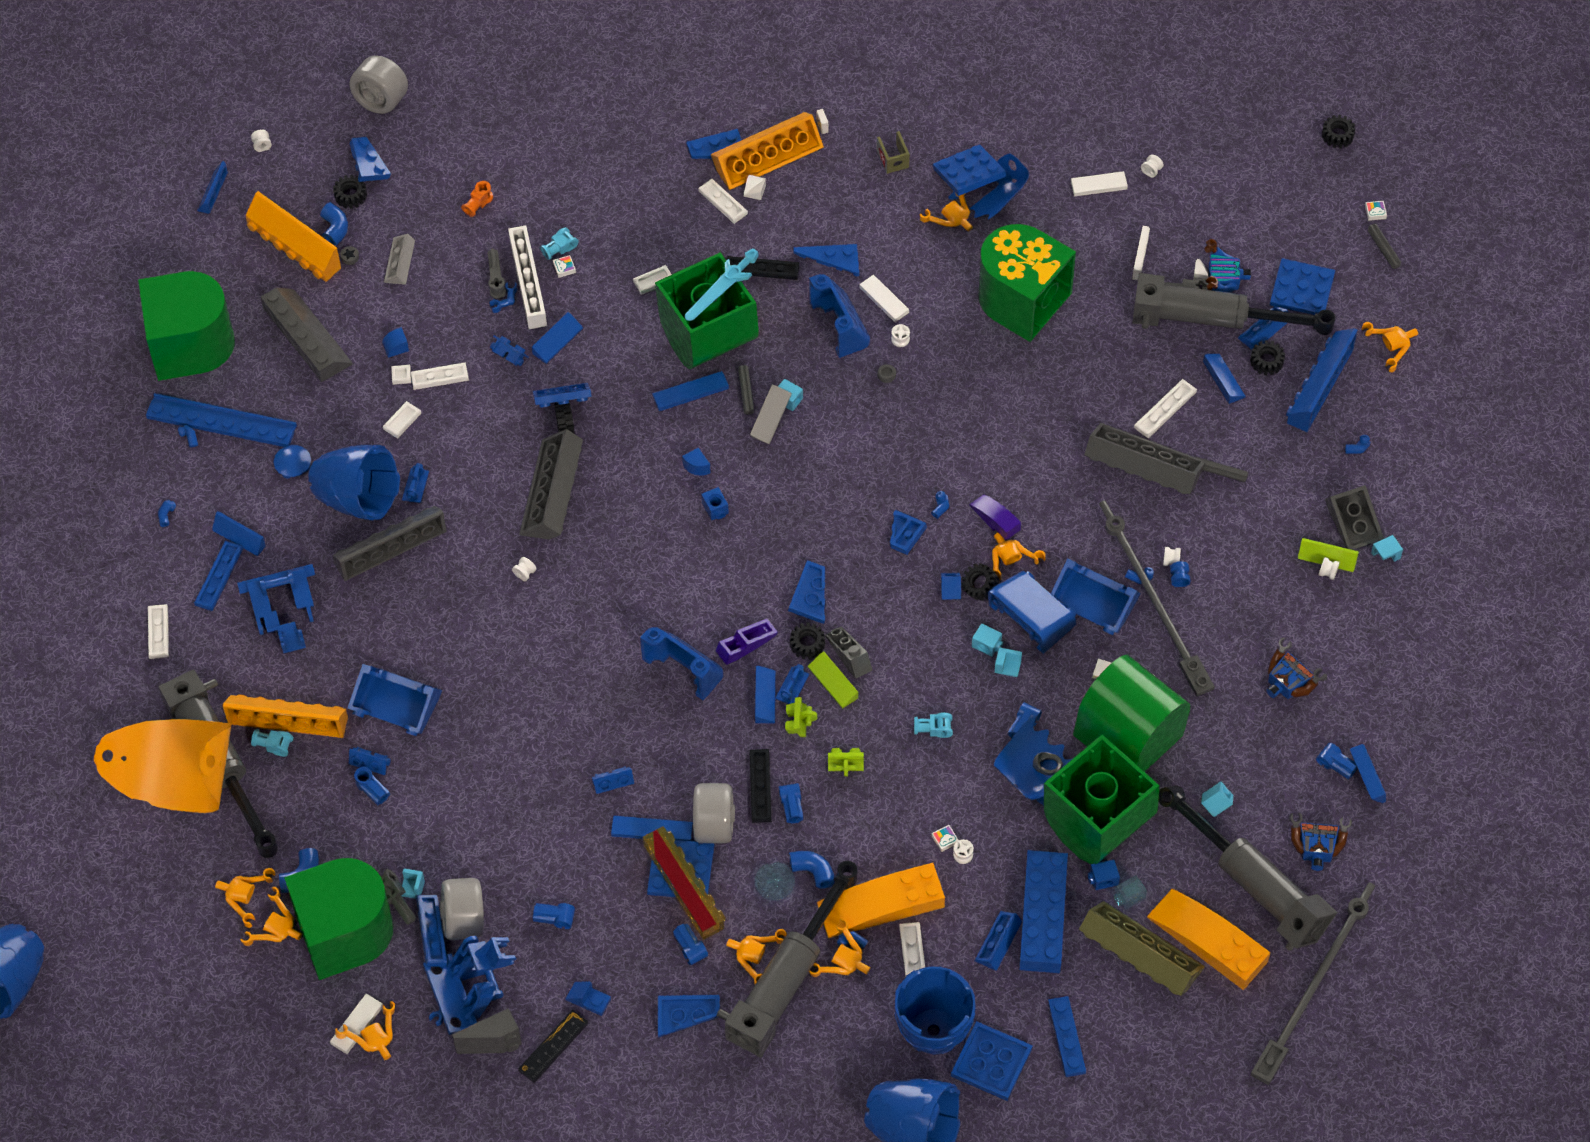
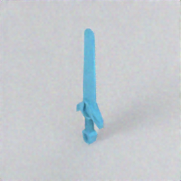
M752 248L745 252V258L737 266L730 265L728 259L725 262V273L685 314V319L688 321L694 320L735 282L748 280L752 273H742L741 271L749 263H755L759 256L758 251Z

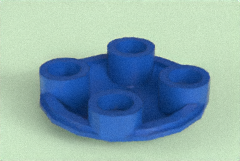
M298 445L285 446L277 452L274 458L275 469L287 479L300 476L311 467L310 453Z

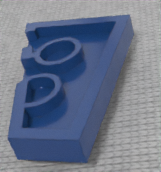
M738 129L688 141L686 145L692 159H712V153L737 143L742 139Z
M352 138L349 144L352 156L356 161L355 168L359 173V182L390 178V171L368 138Z
M807 560L788 609L789 612L823 624L825 623L824 566Z
M720 995L658 996V1037L718 1018L717 1012L720 1010Z

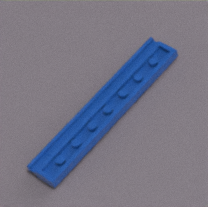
M154 393V398L146 413L147 419L180 426L188 425L194 429L281 447L290 446L297 427L296 422L156 393Z

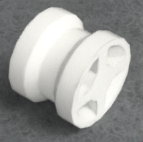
M257 130L252 133L251 139L256 151L261 152L271 148L272 144L266 130Z
M1149 155L1146 160L1147 162L1141 165V170L1144 174L1155 177L1158 174V170H1161L1164 164L1158 156Z
M902 324L892 328V343L897 347L906 346L910 341L909 328Z
M1165 547L1163 566L1180 561L1181 548L1170 549Z
M522 557L519 560V564L512 568L515 576L523 581H527L530 573L536 571V566L529 559Z
M1325 557L1319 576H1328L1331 580H1334L1340 562H1332L1329 558Z
M964 839L955 843L953 857L956 862L966 864L972 860L973 844Z

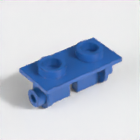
M493 336L497 341L493 342L490 346L492 352L503 358L508 352L505 359L515 366L523 364L524 356L529 358L525 354L526 350L517 344L513 347L510 345L511 341L503 336L501 338Z
M416 463L410 469L402 501L421 503L429 471L424 470L422 464Z
M797 664V666L791 667L775 699L787 704L795 703V698L799 696L809 677V673L804 672L802 665Z
M360 747L349 749L350 765L366 767L370 771L382 775L386 774V766H389L391 762L387 755L384 756L378 753L371 755V751Z
M623 766V768L612 770L610 774L609 772L595 774L592 777V782L595 786L596 794L634 784L632 769Z

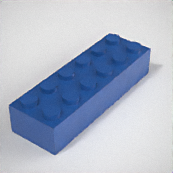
M1027 851L1019 970L1060 973L1068 853Z

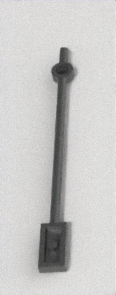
M1106 500L1101 501L1099 505L1107 518L1105 529L1108 534L1117 536L1184 659L1180 661L1179 666L1195 695L1200 696L1214 690L1215 686L1198 655L1190 656L1123 533L1125 528L1124 520L1120 516L1113 515Z
M1369 882L1360 898H1354L1349 902L1347 909L1349 917L1279 1039L1277 1042L1270 1039L1251 1072L1252 1077L1270 1085L1289 1049L1284 1047L1286 1041L1355 921L1366 917L1369 910L1367 901L1375 888L1373 883ZM1359 908L1361 912H1356L1354 909Z

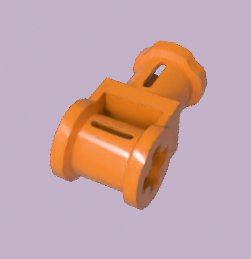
M487 181L478 182L475 185V189L470 193V200L463 204L461 208L467 215L474 217L479 207L483 209L487 203L493 200L490 183Z

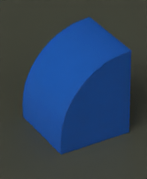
M402 327L389 332L384 337L382 344L388 358L409 351Z
M699 448L682 456L683 466L691 474L702 476L711 473L710 463Z
M941 573L942 600L961 599L960 573Z

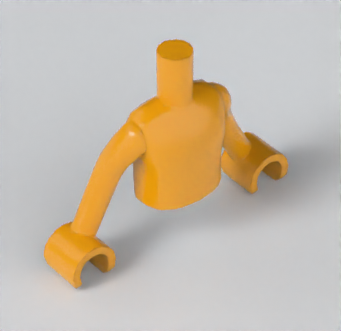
M965 194L958 196L961 206L954 200L942 209L941 213L947 220L930 216L931 213L928 209H925L927 216H923L920 213V220L924 223L931 221L946 227L961 225L968 232L973 228L967 221L970 210L965 201Z
M1365 322L1362 326V330L1369 329L1365 332L1366 336L1383 334V342L1389 351L1401 348L1394 358H1389L1386 361L1385 366L1393 365L1389 368V372L1396 370L1397 362L1409 349V338L1418 335L1416 328L1405 332L1398 326L1387 329H1374L1373 324L1370 322Z
M999 533L994 535L998 545L992 550L993 571L996 572L995 574L999 580H1001L999 557L1005 565L1019 561L1022 558V554L1034 559L1035 564L1039 563L1038 558H1042L1045 561V552L1038 550L1032 553L1017 540L1005 541Z
M272 868L265 869L261 876H236L229 884L222 881L216 882L215 888L226 891L225 900L242 917L243 923L247 928H251L252 924L246 921L248 919L255 920V917L251 913H246L235 901L245 904L249 903L255 889V885L250 883L260 881L272 883V878L267 877L269 874L276 875Z
M272 887V890L277 892L276 895L271 896L268 894V897L271 901H275L284 916L272 912L263 928L264 931L270 934L251 935L250 932L246 931L245 934L250 938L247 941L240 939L243 945L250 946L254 940L282 942L288 935L297 940L301 939L302 933L293 929L294 918L281 901V894L277 887Z
M840 919L842 923L846 924L845 927L840 928L836 926L839 932H843L853 949L841 944L831 961L839 967H820L819 964L814 963L813 966L818 968V971L816 973L809 971L811 976L817 977L821 973L850 975L856 969L865 974H868L871 967L861 962L862 950L849 932L846 919Z
M778 929L775 932V936L759 937L748 935L741 943L728 939L726 946L737 950V960L754 979V984L757 983L762 974H757L747 961L759 964L766 949V945L762 943L776 941L778 944H781L783 939L778 936L783 935L786 937L787 933L784 929Z
M390 1001L391 1009H387L383 1005L382 1012L385 1015L386 1033L379 1023H374L360 1032L363 1037L362 1039L348 1031L347 1025L343 1024L344 1032H339L335 1028L336 1037L344 1039L347 1036L358 1043L365 1051H379L383 1059L388 1060L391 1055L386 1046L390 1044L393 1038L392 1015L395 1012V1003Z

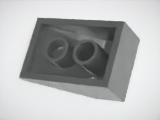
M1366 485L1325 499L1329 513L1347 549L1354 550L1384 539Z
M509 1008L452 1034L457 1054L513 1052L519 1048V1045H522L519 1028Z

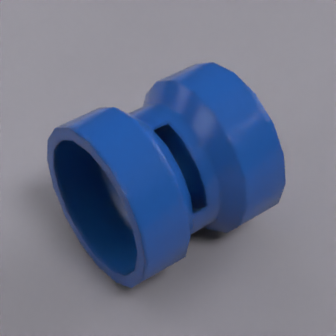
M1178 561L1170 565V573L1173 575L1171 577V584L1174 587L1188 586L1191 582L1188 575L1189 564Z

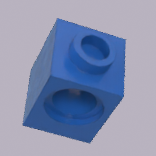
M719 487L701 494L702 504L711 521L722 519L726 514H729L728 503Z
M1115 860L1091 864L1088 880L1090 885L1094 884L1095 890L1119 885L1120 876Z

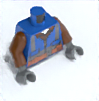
M1283 637L1279 640L1280 649L1275 651L1270 660L1268 682L1271 686L1266 691L1271 698H1275L1280 693L1287 699L1308 696L1318 686L1319 681L1327 679V674H1323L1319 678V673L1323 669L1317 668L1312 673L1289 652L1285 654V650L1292 647V642L1290 641L1284 647L1283 642L1285 638Z
M1293 813L1289 815V820L1293 823V826H1291V843L1297 852L1302 854L1303 860L1311 861L1312 870H1323L1324 862H1331L1332 857L1338 856L1345 847L1348 836L1347 828L1352 824L1351 818L1347 826L1342 824L1343 817L1340 819L1341 829L1335 825L1301 823L1299 826L1303 819L1301 813H1298L1299 819L1297 821L1293 820Z

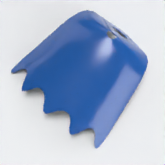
M1006 154L997 161L1006 171V177L996 180L999 185L969 208V210L973 209L975 211L974 218L989 214V220L998 214L1023 189L1029 178V172L1013 154ZM1009 160L1015 162L1017 167L1015 171L1010 168ZM955 192L950 194L948 197V199L959 198L958 196H956Z
M1034 715L1022 725L994 762L996 769L1022 795L1031 800L1044 796V783L1053 776L1041 774L1033 768V760L1038 753L1048 752L1057 755L1063 763L1061 768L1072 760L1064 759L1063 744L1050 745L1047 742L1048 729L1034 731ZM1054 760L1040 762V766L1046 770H1053L1058 766Z

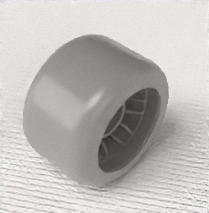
M370 56L352 74L349 86L352 95L360 105L371 112L385 114L391 112L405 96L408 90V81L403 70L392 60L383 56Z
M727 783L697 784L694 788L693 833L695 841L698 843L730 842L733 836V822H735L732 786Z
M457 878L447 879L442 882L440 915L445 938L449 940H462L470 936H477L479 938L483 935V898L481 884L478 879Z

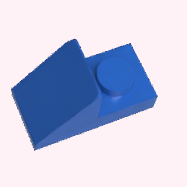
M590 981L574 982L565 1000L602 1016L611 1000V996L593 989L592 982Z

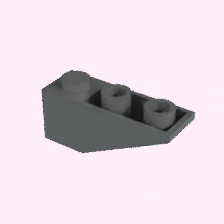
M842 626L825 634L847 670L856 679L873 670L868 652Z

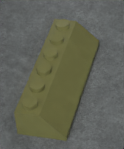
M1105 901L1088 911L1079 928L1085 937L1099 942L1102 948L1114 952L1122 961H1128L1134 965L1136 970L1148 974L1154 982L1165 985L1175 995L1181 996L1186 993L1205 968L1204 965Z

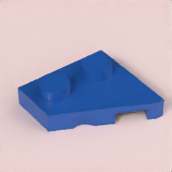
M895 510L890 546L892 549L908 555L926 530L927 525L921 520Z

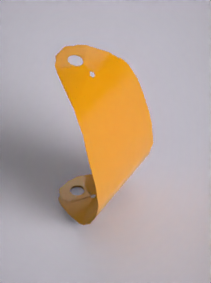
M188 719L156 720L133 724L102 737L96 746L94 762L101 777L131 799L148 801L152 806L176 811L215 812L219 810L231 724ZM105 750H111L113 753V758L109 762L104 761L102 758ZM126 756V760L123 761L121 757Z

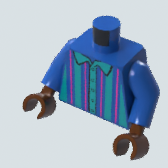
M1214 239L1206 241L1205 252L1210 253L1212 251L1209 260V277L1205 280L1206 283H1209L1207 285L1208 290L1231 293L1239 289L1240 280H1250L1251 269H1240V259L1234 258L1217 247V242Z

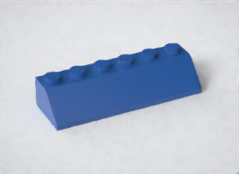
M1357 329L1335 331L1332 338L1329 337L1327 339L1325 351L1321 350L1319 353L1317 365L1313 364L1309 373V379L1305 378L1301 388L1303 390L1301 393L1297 392L1294 398V406L1290 405L1287 410V424L1308 432L1354 350Z

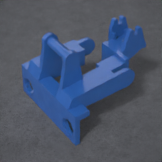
M313 564L237 583L240 594L247 592L250 594L260 635L264 634L263 625L260 619L264 618L268 634L278 631L283 654L306 648L302 630H297L295 622L280 625L277 612L271 610L266 589L290 583L297 610L307 608L309 620L314 622L311 612L314 604L307 577L315 575Z
M477 936L467 937L463 940L454 957L452 954L446 955L447 965L446 967H440L442 973L439 975L432 973L431 967H426V962L423 963L449 1035L477 1023L476 1019L480 1018L489 1003L504 996L502 990H499L493 970L512 965L514 960H516L515 955L501 954L499 950L507 946L509 942L508 937H492L487 943L485 941L479 942ZM485 975L487 982L474 984L469 994L466 995L461 981ZM453 1018L459 1019L461 1026H452L450 1020Z

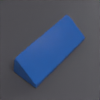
M224 161L215 169L197 209L198 212L207 214L211 212L228 174Z
M1274 306L1272 309H1270L1274 311L1289 312L1287 309L1278 306ZM1259 319L1241 334L1238 339L1252 350L1260 341L1264 344L1265 340L1272 337L1287 323Z
M567 312L532 346L533 355L547 364L583 329L582 325L572 314Z
M1205 354L1203 363L1227 402L1230 404L1245 398V394L1221 355Z
M217 511L212 530L258 556L266 547L263 536Z
M756 666L755 723H775L776 671L761 666Z
M1361 744L1351 748L1350 752L1371 799L1380 803L1386 802V793L1365 745Z
M1000 911L974 960L975 962L997 971L1022 923V920L1016 913Z

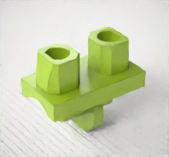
M796 697L795 703L786 705L787 715L794 717V720L785 722L786 731L789 734L797 733L800 737H806V727L811 726L812 722L817 720V713L812 711L811 706L802 703L801 697Z
M832 748L831 753H828V771H844V777H848V771H864V752H861L859 748H852L850 752L842 753L840 748Z

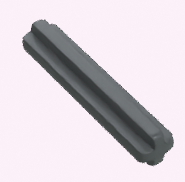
M1377 224L1370 225L1368 232L1393 269L1400 267L1401 261Z
M739 366L738 372L744 413L746 415L753 414L754 406L748 366Z
M1198 458L1205 461L1203 471L1241 482L1247 480V471Z

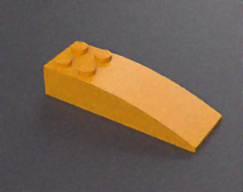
M929 863L895 872L844 890L823 923L828 938L841 934L836 926L840 928L845 927L846 924L840 921L841 918L847 920L850 932L944 908L945 896L934 864ZM824 899L817 902L818 908L821 906Z
M1171 889L1147 916L1152 922L1242 990L1248 986L1269 961L1271 952L1214 911L1174 889Z

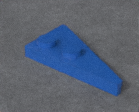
M857 244L793 247L794 254H797L799 257H808L816 260L819 264L834 267L840 271L845 270L853 273L854 276H859Z

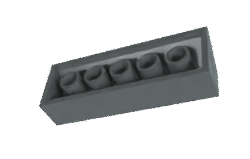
M275 288L261 296L263 309L321 382L353 365L352 361L294 289Z
M1100 423L1090 435L1084 454L1093 461H1101L1109 467L1123 469L1128 474L1139 475L1144 480L1155 481L1163 487L1174 488L1182 494H1191L1205 464V461L1103 423Z
M568 429L542 439L519 533L521 536L550 540L561 535L563 531V523L567 514L566 510L571 497L570 493L574 484V476L578 467V459L582 451L581 446L583 442L582 438Z
M436 506L426 508L414 516L407 517L396 525H390L387 529L372 534L363 541H358L346 549L339 550L336 554L332 555L334 564L344 581H347L447 532L444 513Z

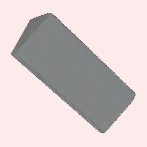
M409 234L393 238L384 279L385 283L406 284L415 240Z
M772 384L750 433L752 438L770 445L792 393Z

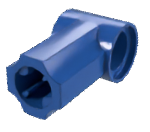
M1024 702L1018 710L1016 720L1008 731V736L1013 738L1022 725L1033 715L1035 716L1033 726L1037 724L1035 722L1036 720L1039 721L1042 711Z
M1328 743L1316 757L1318 764H1323L1326 769L1331 768L1348 780L1358 769L1356 763L1343 755L1339 747L1333 743Z
M360 767L355 771V783L359 790H362L377 806L387 800L390 792L372 775L370 769ZM362 777L368 778L366 781H360Z
M799 783L779 786L781 804L784 806L786 822L791 824L799 823L803 820Z
M536 903L533 911V921L554 924V926L561 929L562 927L570 929L572 927L575 907L566 903L558 904V906Z
M689 924L677 926L673 931V935L681 946L685 959L689 960L688 964L691 966L708 957L706 947L701 940L698 941Z

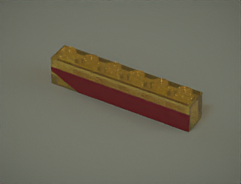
M662 826L643 836V846L701 938L705 940L724 929L725 916L720 909L717 910L714 906L715 901L710 893L707 895L705 892V885L701 878L697 879L695 876L693 865L690 862L687 863L684 859L685 854L682 848L675 845V838L671 831L667 832L665 827Z

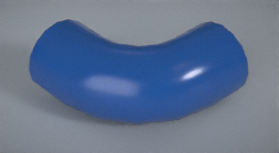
M329 202L323 207L320 214L321 218L330 223V227L322 234V237L336 247L347 234L348 221L345 213L339 207Z
M314 848L300 850L298 853L299 865L297 869L292 872L279 874L281 893H289L284 877L318 866V850Z
M812 851L789 852L792 872H811L814 875L816 887L820 889L830 888L834 885V873L829 862L824 857Z

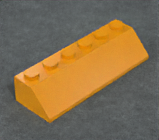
M803 112L711 154L716 171L728 189L731 190L746 183L748 175L760 177L824 148L813 115Z
M259 191L255 193L245 215L247 226L251 231L258 232L262 239L272 242L277 250H283L291 260L295 259L298 261L303 269L312 271L317 279L321 278L327 282L341 269L337 247Z
M230 695L223 703L228 724L344 738L348 720L346 709L339 706L326 707L321 704L310 705L299 701L293 703L281 699L268 700L263 697L251 698L245 695Z

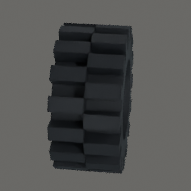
M1333 115L1332 119L1330 117L1327 118L1322 129L1323 141H1328V146L1333 144V148H1336V145L1339 148H1342L1343 145L1347 147L1354 139L1355 124L1352 123L1351 119L1347 120V116L1341 118V115H1338V118ZM1336 128L1345 131V134L1338 135L1333 133L1332 130Z
M345 175V179L340 177L339 182L336 181L333 186L336 203L339 206L343 205L346 209L347 206L353 209V205L357 208L359 207L358 203L362 205L364 203L363 200H366L367 196L364 181L359 182L358 176L354 178V175H350V178ZM352 188L357 190V192L352 195L343 194L344 191L347 189Z
M1265 340L1264 344L1260 341L1252 349L1251 366H1254L1253 369L1255 371L1258 369L1259 374L1264 372V375L1267 376V373L1270 372V375H1274V371L1277 374L1284 364V349L1282 347L1279 348L1280 344L1278 343L1274 345V341H1271V344L1268 343V340ZM1263 354H1270L1275 360L1266 362L1260 357Z
M570 402L561 405L558 403L554 404L558 431L568 429L575 434Z
M979 563V565L973 564L974 568L968 567L969 572L964 571L966 577L962 576L961 580L964 582L961 583V586L964 587L963 590L975 600L984 601V598L988 599V592L995 587V584H999L998 576L987 565ZM979 576H985V584L981 588H975V580Z
M806 622V626L801 623L800 628L798 626L794 627L790 635L792 652L796 653L797 657L801 655L802 659L808 656L809 660L812 659V656L816 658L818 653H822L825 648L824 631H821V627L816 628L814 623L810 626V622ZM805 636H811L814 638L815 643L810 646H804L800 643V640Z

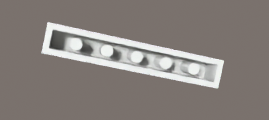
M527 227L509 228V239L528 328L547 326L546 314Z

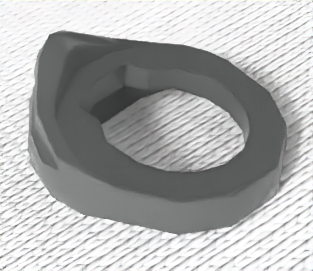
M1048 752L1038 753L1033 760V768L1044 775L1057 773L1063 765L1060 757ZM1054 760L1058 766L1053 770H1046L1040 766V762Z

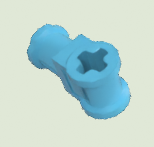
M565 227L551 237L552 241L550 243L541 245L540 250L544 257L550 260L551 256L558 252L562 255L576 248L579 241Z
M950 713L930 714V719L914 717V734L930 732V736H937L939 738L951 737L953 735V730L951 729L952 715Z
M256 729L252 735L251 745L254 747L257 745L266 747L267 752L286 757L288 755L287 749L294 737L285 731L277 732L271 730L270 734Z

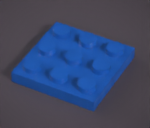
M981 145L973 146L963 152L933 163L934 171L958 196L1006 177V171Z
M1282 258L1270 305L1315 315V313H1319L1321 310H1326L1335 270Z
M588 383L533 391L535 405H539V407L551 406L550 403L558 402L559 405L567 404L569 400L573 399L581 402L588 400V397H592Z
M663 839L700 899L708 900L714 843ZM653 847L647 895L681 898L657 861Z
M976 1021L951 1072V1077L1008 1101L1033 1049V1045Z

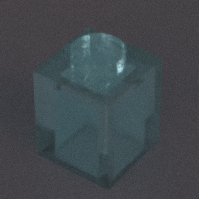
M1135 875L1116 886L1114 899L1119 906L1122 905L1127 910L1145 900L1147 890Z

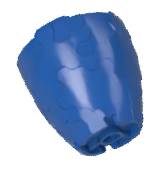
M382 445L349 446L328 452L312 463L308 474L309 482L312 484L310 489L315 498L338 512L373 521L383 518L399 492L400 475L397 472L395 460L389 450Z
M9 924L0 927V1019L10 1017L25 999L36 980L44 958V945L41 939L33 931L27 932L25 930L26 927L20 924Z
M925 967L914 970L906 975V978L898 985L895 992V1019L899 1030L906 1041L919 1052L940 1055L951 1051L965 1039L975 1019V995L969 983L960 974L944 967ZM936 1027L939 1030V1034L932 1036L928 1033V1029Z
M931 1079L882 1082L876 1085L869 1094L866 1104L869 1112L865 1113L864 1123L867 1129L882 1142H955L960 1128L958 1114L959 1095L961 1092L955 1084Z

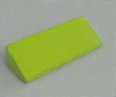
M1302 538L1298 559L1322 564L1326 557L1332 562H1340L1338 569L1354 572L1359 552Z
M824 651L808 665L810 671L842 709L858 699L856 688Z

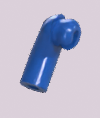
M188 425L178 428L181 437L187 436L190 448L198 446L194 429Z
M1361 435L1357 444H1346L1345 454L1363 453L1370 446V437L1368 435Z
M938 491L935 495L937 507L931 514L936 519L945 513L950 506L948 496L944 491Z
M164 501L158 510L161 527L169 526L167 514L176 508L174 501Z
M1146 567L1144 572L1150 581L1153 578L1154 570ZM1128 569L1125 578L1137 584H1142L1137 573Z
M850 931L859 947L863 949L868 940L858 933ZM843 933L838 936V946L849 944Z

